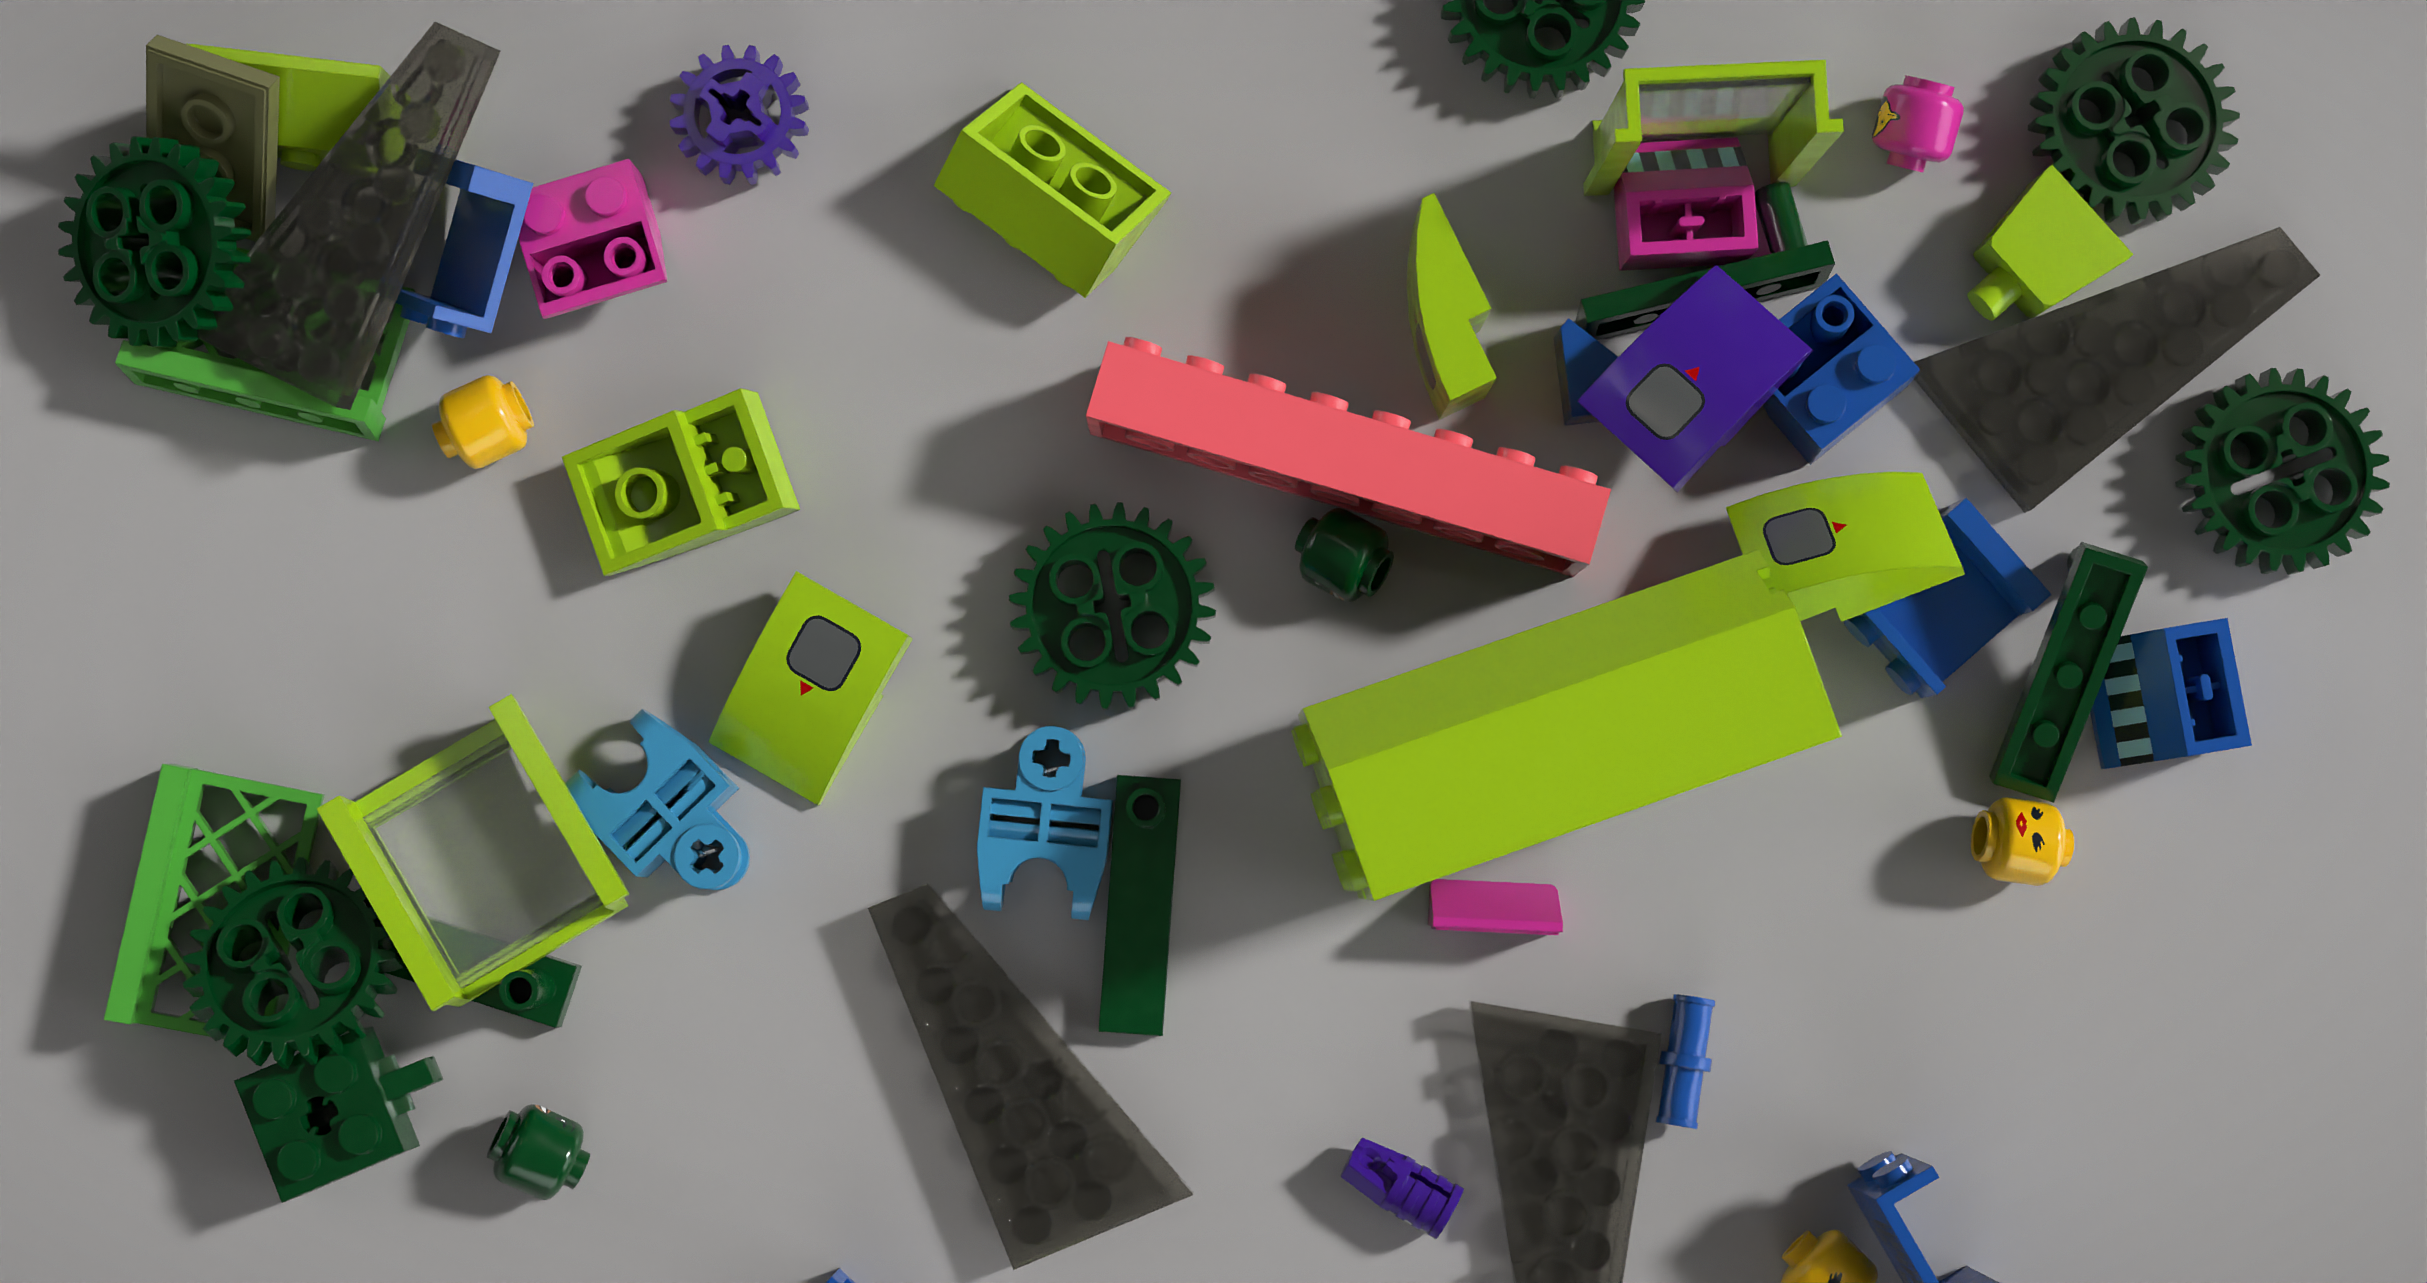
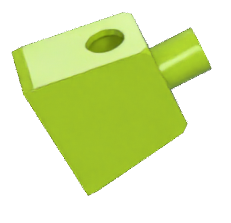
M2051 165L2025 187L1974 251L1973 256L1988 275L1967 293V296L1972 306L1990 321L1995 320L2013 303L2016 304L2025 316L2033 319L2121 265L2133 253L2059 171Z

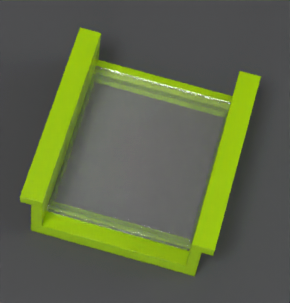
M1826 60L1624 69V81L1603 120H1592L1595 164L1583 183L1584 196L1609 195L1642 140L1767 134L1770 184L1788 182L1790 187L1796 186L1844 132L1843 118H1829Z
M512 694L488 707L495 718L493 721L356 802L339 795L317 808L318 813L431 1011H436L445 1005L456 1007L465 1005L500 984L509 973L525 969L629 906L624 898L629 895L627 888Z

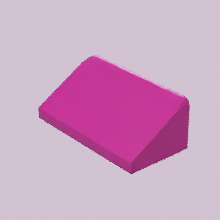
M1435 879L1429 885L1428 925L1431 926V929L1559 935V932H1563L1558 890L1551 884Z

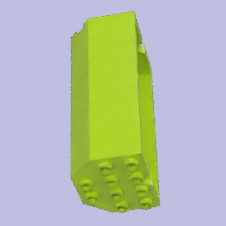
M1759 549L1302 708L1298 714L1301 725L1293 727L1291 733L1303 767L1313 764L1320 788L1310 793L1322 830L1334 827L1342 851L1333 853L1331 856L1343 890L1357 892L1360 899L1376 901L1842 737L1796 608L1784 589L1777 591L1774 587L1768 589L1763 582V579L1771 577L1770 567Z

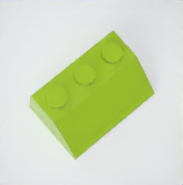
M186 43V45L280 77L277 158H281V165L303 171H319L320 163L344 165V172L365 178H381L383 170L404 172L414 98L380 65Z
M1022 82L961 130L933 185L952 199L960 209L971 213L1002 236L1011 247L1025 253L1052 273L1061 284L1072 288L1084 298L1114 272L1171 195L1169 190Z

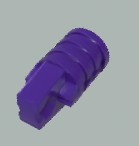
M1361 1138L1350 1154L1341 1173V1178L1371 1199L1380 1208L1391 1211L1399 1219L1410 1222L1411 1226L1418 1230L1422 1229L1427 1232V1235L1437 1239L1453 1214L1464 1188L1456 1183L1453 1184L1447 1181L1448 1179L1440 1174L1433 1173L1432 1169L1425 1165L1421 1166L1409 1156H1405L1368 1139Z

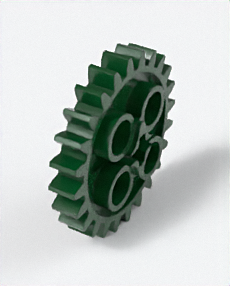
M1453 0L1442 6L1440 16L1444 20H1459V23L1451 29L1448 41L1449 43L1468 41L1470 45L1467 47L1462 58L1464 65L1472 63L1479 58L1486 62L1481 76L1482 81L1486 82L1499 71L1505 74V93L1509 94L1519 79L1526 81L1530 99H1535L1542 82H1548L1554 96L1559 98L1564 92L1566 79L1569 77L1581 91L1586 89L1590 81L1588 68H1591L1598 75L1605 77L1612 67L1606 53L1621 59L1624 57L1629 46L1620 35L1635 36L1640 26V22L1628 15V13L1641 11L1645 0H1543L1541 4L1533 0H1512L1514 9L1505 14H1496L1489 11L1484 5L1483 0ZM1574 18L1585 19L1589 26L1587 28L1579 27ZM1542 27L1557 29L1564 37L1565 46L1557 50H1548L1536 41L1534 32Z
M2135 17L2129 18L2121 25L2118 34L2109 21L2104 22L2095 30V39L2085 31L2080 33L2072 41L2074 51L2063 47L2052 58L2058 69L2047 68L2039 76L2038 81L2049 91L2038 92L2029 103L2035 109L2045 112V115L2035 118L2028 125V131L2045 134L2046 138L2045 141L2032 151L2033 156H2051L2054 161L2052 165L2076 191L2078 190L2084 195L2083 199L2092 209L2099 203L2104 204V219L2108 223L2118 218L2124 208H2126L2131 225H2137L2145 220L2148 209L2157 222L2164 220L2172 214V204L2181 212L2196 203L2194 193L2203 196L2216 186L2209 174L2218 175L2229 167L2230 163L2218 152L2228 151L2238 143V138L2222 131L2224 127L2231 125L2240 118L2239 112L2222 109L2221 102L2236 92L2235 88L2229 86L2216 87L2213 81L2223 71L2224 65L2221 63L2205 68L2200 61L2204 57L2208 46L2204 43L2191 52L2185 50L2183 46L2186 39V30L2184 29L2178 31L2169 40L2163 39V26L2160 20L2152 23L2144 34H2140L2139 25ZM2132 67L2141 68L2151 76L2153 91L2143 90L2134 83ZM2102 75H2107L2111 79V85L2102 81ZM2079 99L2089 100L2099 108L2101 113L2100 124L2091 123L2081 115ZM2136 115L2142 125L2130 128L2125 118H2131ZM2167 120L2179 122L2185 128L2187 133L2186 144L2177 143L2168 135L2166 130ZM2114 152H2122L2131 158L2135 166L2134 177H2127L2115 168L2113 163ZM2156 158L2165 163L2164 169L2156 165Z
M133 136L131 137L130 144L113 142L109 144L110 157L93 155L90 158L95 175L76 174L74 177L78 186L83 191L81 198H64V203L75 212L74 221H63L58 224L59 229L72 235V244L63 246L58 250V255L73 258L75 264L63 276L64 281L81 282L83 287L74 299L75 304L94 306L89 322L92 325H109L108 337L128 339L129 345L132 346L148 345L152 347H176L177 341L195 342L198 340V329L214 330L218 327L213 311L231 312L234 308L230 299L224 293L226 289L244 288L245 283L233 273L235 264L250 263L251 259L247 254L236 250L237 241L251 235L250 229L235 227L234 218L246 208L245 204L226 200V196L232 190L235 182L233 179L215 177L219 162L215 159L200 158V148L197 146L179 144V141L176 139L161 137L146 138Z
M2270 368L2260 373L2258 382L2249 373L2235 380L2236 392L2226 385L2212 393L2218 407L2207 403L2194 411L2205 427L2191 426L2183 430L2181 434L2187 441L2195 445L2194 450L2182 452L2175 457V461L2192 467L2191 475L2175 482L2176 487L2193 489L2195 498L2188 501L2182 507V511H2202L2205 518L2198 524L2194 532L2200 535L2215 530L2219 534L2214 544V553L2219 554L2228 551L2234 546L2238 548L2235 566L2243 567L2250 565L2258 556L2261 574L2276 572L2281 562L2287 575L2303 572L2306 561L2313 569L2329 565L2328 551L2336 557L2352 552L2347 536L2359 539L2370 534L2371 531L2360 516L2371 517L2381 514L2383 508L2377 502L2369 498L2371 493L2387 489L2390 485L2386 480L2373 476V468L2389 462V456L2372 454L2369 445L2381 438L2383 433L2381 430L2363 432L2359 425L2366 419L2370 410L2366 407L2349 413L2345 407L2352 391L2347 388L2332 396L2326 395L2329 377L2325 375L2312 380L2305 387L2304 371L2300 368L2288 372L2283 382L2277 368ZM2292 416L2302 420L2308 429L2309 436L2306 445H2300L2290 434L2289 423ZM2233 439H2238L2245 443L2250 451L2251 459L2247 469L2240 467L2231 457L2230 447ZM2324 448H2329L2333 453L2330 460L2288 475L2277 481L2240 495H2234L2231 492V486L2234 483ZM2317 475L2326 478L2332 486L2333 495L2329 505L2320 501L2315 494L2314 481ZM2259 497L2270 502L2274 508L2275 518L2271 527H2266L2256 517L2255 504Z
M1117 502L1112 519L1103 520L1096 503L1090 504L1089 522L1082 525L1069 511L1065 513L1068 532L1060 535L1056 530L1047 525L1043 528L1046 539L1050 544L1046 551L1030 545L1026 547V552L1036 563L1034 570L1015 569L1014 571L1015 577L1027 584L1028 588L1027 592L1009 595L1010 603L1026 608V614L1012 620L1010 626L1013 630L1030 631L1031 637L1025 640L1018 647L1021 655L1040 652L1042 657L1037 661L1032 672L1036 676H1040L1054 669L1057 675L1053 682L1052 691L1056 694L1064 690L1070 683L1077 685L1075 700L1079 705H1082L1087 700L1091 691L1099 692L1102 709L1108 710L1114 693H1122L1126 704L1132 709L1135 708L1136 690L1145 688L1147 693L1157 701L1160 699L1158 680L1164 677L1170 683L1179 687L1182 684V680L1175 666L1179 662L1193 667L1199 665V659L1189 649L1191 642L1198 644L1210 643L1211 636L1198 628L1197 622L1215 618L1216 610L1200 605L1199 598L1214 592L1215 587L1214 583L1195 582L1194 578L1195 575L1207 566L1205 558L1186 561L1184 555L1192 545V538L1187 536L1175 543L1168 540L1173 526V521L1169 518L1162 522L1155 530L1150 528L1149 508L1143 507L1133 522L1126 520L1123 502ZM1101 551L1109 553L1117 596L1120 600L1131 601V607L1121 610V620L1128 650V659L1125 662H1119L1116 659L1110 622L1106 613H1095V606L1101 605L1105 601L1097 555ZM1134 553H1143L1150 556L1157 567L1154 578L1141 586L1127 583L1120 575V567L1123 560ZM1072 565L1084 566L1093 574L1091 589L1085 595L1078 598H1070L1063 595L1058 589V578L1061 572ZM1145 615H1155L1162 618L1169 629L1166 641L1153 649L1139 646L1132 638L1134 623ZM1083 627H1094L1105 636L1103 652L1097 658L1090 661L1077 659L1070 651L1072 635Z
M298 857L292 874H287L276 860L271 861L269 879L262 882L250 870L246 871L245 882L247 890L240 894L233 888L225 885L221 890L228 905L223 910L210 906L203 908L202 911L213 922L210 930L195 929L190 931L189 935L202 947L200 952L183 956V962L192 971L199 973L183 982V987L193 997H200L189 1007L191 1012L201 1021L208 1020L203 1028L204 1031L215 1041L224 1038L223 1046L232 1055L237 1057L247 1049V1057L258 1066H262L272 1052L274 1060L283 1069H289L295 1051H299L311 1066L316 1065L318 1047L325 1043L337 1055L342 1054L343 1044L340 1035L349 1031L354 1036L364 1039L367 1035L359 1021L363 1015L366 1014L376 1018H383L385 1015L380 1006L374 1001L377 994L390 995L397 993V987L384 975L385 972L403 968V962L398 955L389 951V949L395 947L351 869H348L339 877V871L333 863L325 859L314 875L313 868L304 857ZM323 910L322 916L316 924L307 929H299V923L305 915L311 911ZM273 915H277L285 938L297 950L295 954L296 961L303 971L305 978L312 985L320 1002L316 1009H310L302 985L289 972L292 969L291 963L268 925V920ZM256 941H262L261 949L253 958L243 962L239 961L240 954L246 946ZM343 962L349 963L348 971L340 980L333 983H324L325 976L332 967ZM282 994H289L288 1001L281 1011L271 1016H264L265 1008L272 999Z

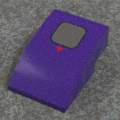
M1715 265L1670 305L1603 372L1577 402L1678 492L1721 445L1724 447L1813 350L1720 267Z

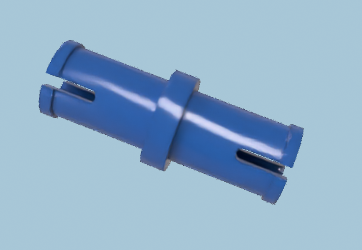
M1674 994L1667 1051L1660 1052L1659 1064L1665 1065L1659 1112L1655 1122L1697 1129L1704 1072L1711 1071L1712 1059L1706 1058L1712 1009L1715 1007V1001Z

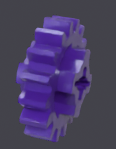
M723 45L721 51L722 61L714 64L703 53L698 56L700 66L703 69L698 76L686 71H682L680 74V78L689 90L687 94H671L670 102L677 110L683 112V115L669 121L670 127L675 134L688 135L680 142L678 147L686 158L700 153L697 158L696 167L702 174L706 176L716 166H719V177L724 184L731 185L736 172L743 171L750 185L757 184L758 180L757 169L766 166L773 175L777 176L781 174V170L776 159L781 154L794 159L798 157L799 152L792 143L791 138L792 136H808L809 129L806 123L795 117V115L809 110V105L805 96L791 95L801 85L794 72L779 77L783 64L778 56L773 54L764 64H761L760 54L756 46L749 45L744 52L743 58H736L730 46ZM742 77L740 81L720 84L730 78ZM774 92L778 95L781 108L778 125L768 116L767 110L773 102L771 96ZM721 104L730 110L734 108L740 112L748 108L758 126L749 120L745 122L739 118L731 122ZM702 105L708 109L711 116V123L705 130L708 134L705 139L699 124V114ZM760 146V148L754 151L736 154L741 148Z

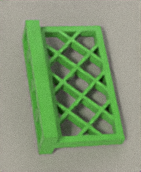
M237 247L236 250L247 254L251 259L250 263L235 264L233 273L241 277L254 269L268 272L277 286L276 289L244 306L235 289L227 288L226 291L237 310L217 320L218 327L216 329H198L197 341H178L176 347L129 345V341L123 340L115 364L136 385L379 442L386 420L381 410L410 320L400 317L403 306L396 303L391 321L366 335L353 310L375 298L390 301L381 297L384 284L415 293L416 291L413 288ZM280 276L293 278V280L284 284ZM314 284L330 287L338 303L305 320L292 296ZM340 290L353 292L355 294L345 299ZM285 300L298 325L265 342L252 318ZM347 315L360 339L326 357L313 332ZM245 322L258 346L235 359L220 356L211 340ZM306 337L320 361L296 374L282 371L272 354ZM384 342L379 356L374 347ZM204 344L209 353L194 349ZM368 351L376 365L369 390L343 385L334 368ZM266 358L270 367L257 365L256 363ZM328 373L332 382L316 378Z
M162 764L104 1020L129 1025L138 1023L209 1036L203 1029L207 1021L192 1018L195 1015L191 1010L182 1016L154 1011L159 986L162 982L179 971H182L186 979L196 975L183 962L184 955L171 938L174 921L196 907L209 928H211L213 922L202 911L207 906L205 901L222 891L221 889L225 885L230 886L234 882L237 883L242 892L247 890L244 877L246 871L250 870L252 872L274 857L277 858L287 874H292L298 857H304L309 863L320 818L317 808L322 806L325 794L199 770L198 768L177 764ZM205 785L230 789L245 813L213 832L199 811ZM244 792L269 798L253 807ZM279 800L307 804L301 831L280 845L258 815ZM250 819L271 850L239 870L219 838ZM197 824L205 838L191 846ZM298 842L294 864L292 865L283 851ZM211 845L231 876L199 895L185 874L188 858L206 846ZM183 888L191 901L177 909L181 889ZM270 917L268 925L288 957L291 944L285 938L281 927L279 926L278 928ZM168 951L176 965L162 973ZM240 955L239 961L243 962L244 960ZM276 996L268 1003L264 1016L276 1014L279 996Z

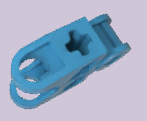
M641 709L630 720L631 725L644 738L640 745L647 756V771L640 784L630 791L617 793L610 787L606 790L602 789L587 774L578 770L566 781L567 788L595 835L636 877L648 878L666 860L682 879L693 887L723 890L736 885L748 870L750 863L749 849L743 837L717 810L740 788L697 744L645 709ZM705 844L716 847L722 845L724 847L718 856L723 864L721 870L702 869L701 866L707 859L702 851Z
M1045 726L1033 731L1026 737L1019 751L1015 790L983 787L977 857L981 899L984 910L1002 911L1006 884L1013 882L1014 874L1019 866L1029 859L1042 858L1055 863L1062 870L1066 878L1067 890L1073 891L1071 919L1089 920L1108 859L1114 800L1082 797L1086 753L1079 738L1067 729L1057 726ZM1050 740H1058L1060 751L1070 754L1069 766L1058 767L1056 777L1046 776V766L1036 763L1035 759L1037 751L1048 749ZM994 814L1040 819V824L993 819ZM1052 820L1100 826L1099 830L1052 826Z

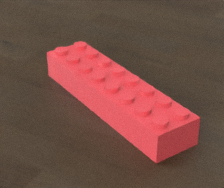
M1125 337L1123 345L1110 341L1107 343L1086 413L1090 435L1574 577L1590 564L1611 492L1609 488L1596 485L1598 476L1594 473L1571 466H1560L1559 473L1534 467L1536 459L1534 456L1505 447H1499L1496 455L1471 448L1472 438L1450 430L1436 429L1434 437L1409 430L1410 420L1385 411L1375 410L1372 419L1347 411L1349 405L1347 401L1332 395L1312 392L1310 400L1285 393L1287 385L1271 377L1249 374L1248 381L1246 382L1222 375L1224 371L1223 365L1206 358L1188 355L1185 363L1160 356L1162 352L1160 346L1142 339Z

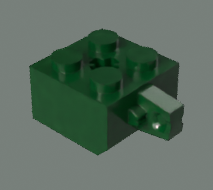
M372 1026L364 1028L367 1035L364 1039L358 1038L350 1032L340 1036L343 1044V1053L340 1055L332 1051L326 1043L318 1047L316 1065L311 1066L299 1053L294 1055L289 1069H283L278 1063H275L234 1080L281 1203L308 1194L419 1147V1141L407 1113L416 1109L410 1094L444 1080L435 1057H427L400 1068L395 1055L385 1057ZM334 1103L338 1109V1115L326 1123L322 1110L328 1104Z

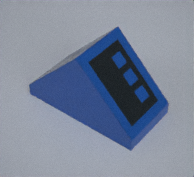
M1568 318L1553 338L1564 426L1599 422L1577 400L1618 356Z

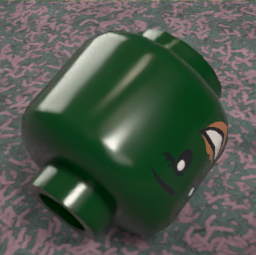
M1342 508L1330 510L1320 520L1314 517L1310 518L1302 527L1295 543V550L1301 553L1299 568L1302 578L1336 598L1348 602L1355 601L1363 595L1373 596L1386 580L1394 559V553L1388 550L1389 541L1386 531Z
M530 1104L525 1106L518 1114L509 1110L492 1140L487 1158L495 1161L493 1171L497 1180L538 1199L548 1200L554 1197L563 1185L571 1189L576 1187L586 1169L590 1153L581 1149L584 1132L580 1124L540 1105Z

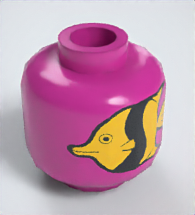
M1905 75L1903 85H1891L1885 90L1873 129L1872 140L1879 148L1890 151L1886 164L1923 173L1927 161L1939 163L1946 161L1951 156L1964 113L1962 103L1952 97L1955 87Z

